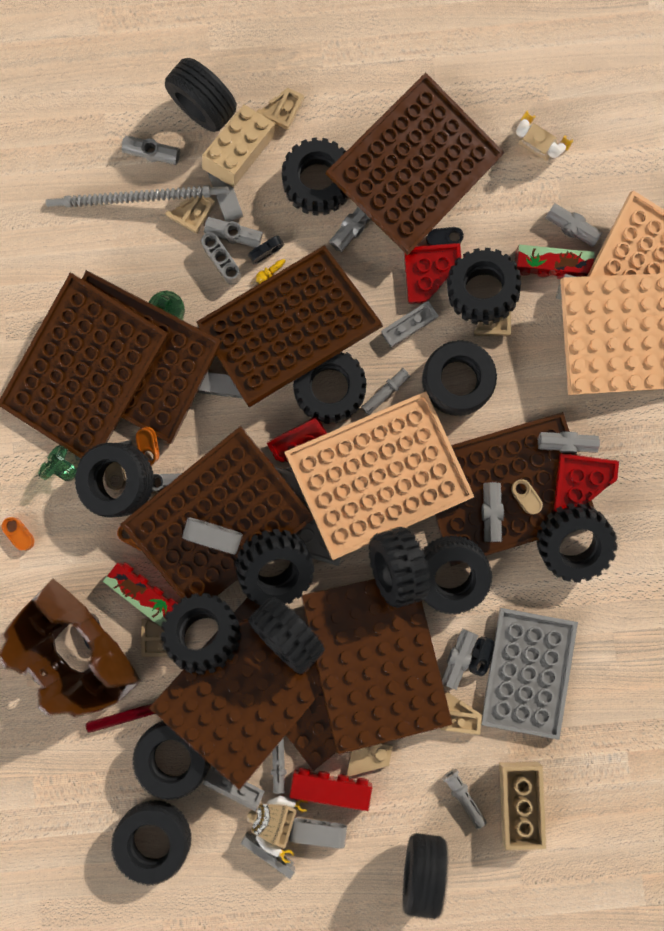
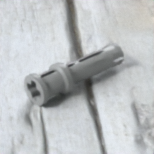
M453 769L446 773L442 780L447 782L452 790V796L460 801L475 828L480 829L486 825L487 821L467 791L468 786L462 782L458 775V770Z

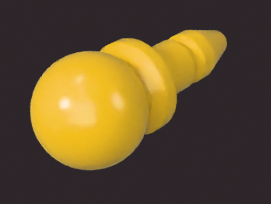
M281 259L269 269L265 267L264 270L259 271L256 274V282L260 284L272 277L274 273L282 268L286 260Z

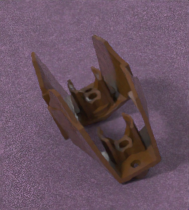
M54 578L18 613L3 633L6 641L0 650V662L4 669H11L19 674L24 673L25 675L30 673L32 675V679L41 686L37 693V708L46 716L69 714L75 718L103 710L118 703L141 680L118 643L111 638L107 631H104L87 607ZM69 624H73V627L84 637L89 646H92L91 659L88 665L90 668L84 672L70 668L56 651L55 639Z

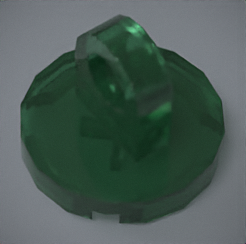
M160 291L149 300V303L183 320L185 306L180 296L176 293Z
M62 445L56 446L48 454V462L42 463L38 476L47 480L55 474L64 481H72L76 477V468L64 459L68 449Z

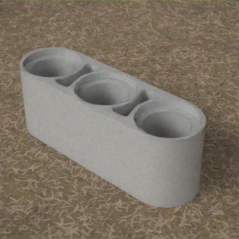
M208 173L213 187L229 186L230 194L216 195L225 221L231 222L242 218L243 213L234 188Z
M214 233L204 234L201 243L205 252L225 281L231 285L237 284L241 279L237 264ZM209 241H215L213 246H206ZM219 256L226 257L222 262L217 261ZM229 271L237 272L233 277L227 276Z
M207 372L198 393L243 399L230 376Z
M187 518L182 538L220 551L237 554L242 534L202 520Z
M294 818L288 841L330 848H344L347 825Z

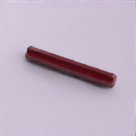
M153 703L89 721L85 724L88 733L153 715L155 713L149 709Z

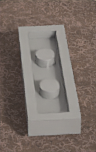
M427 301L383 329L381 334L392 348L437 319L439 315L430 302Z
M211 766L203 781V785L254 811L258 808L265 792L248 782L239 790L213 766Z
M247 832L241 841L243 846L291 879L295 873V866H293L292 860L284 856L286 860L291 861L290 863H285L281 856L276 857L265 852L257 842L254 833L250 835Z

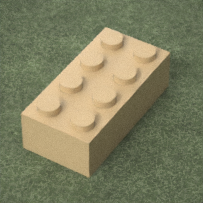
M243 104L202 154V169L234 188L273 139L275 123Z
M538 761L499 762L501 835L505 850L546 849L543 766Z

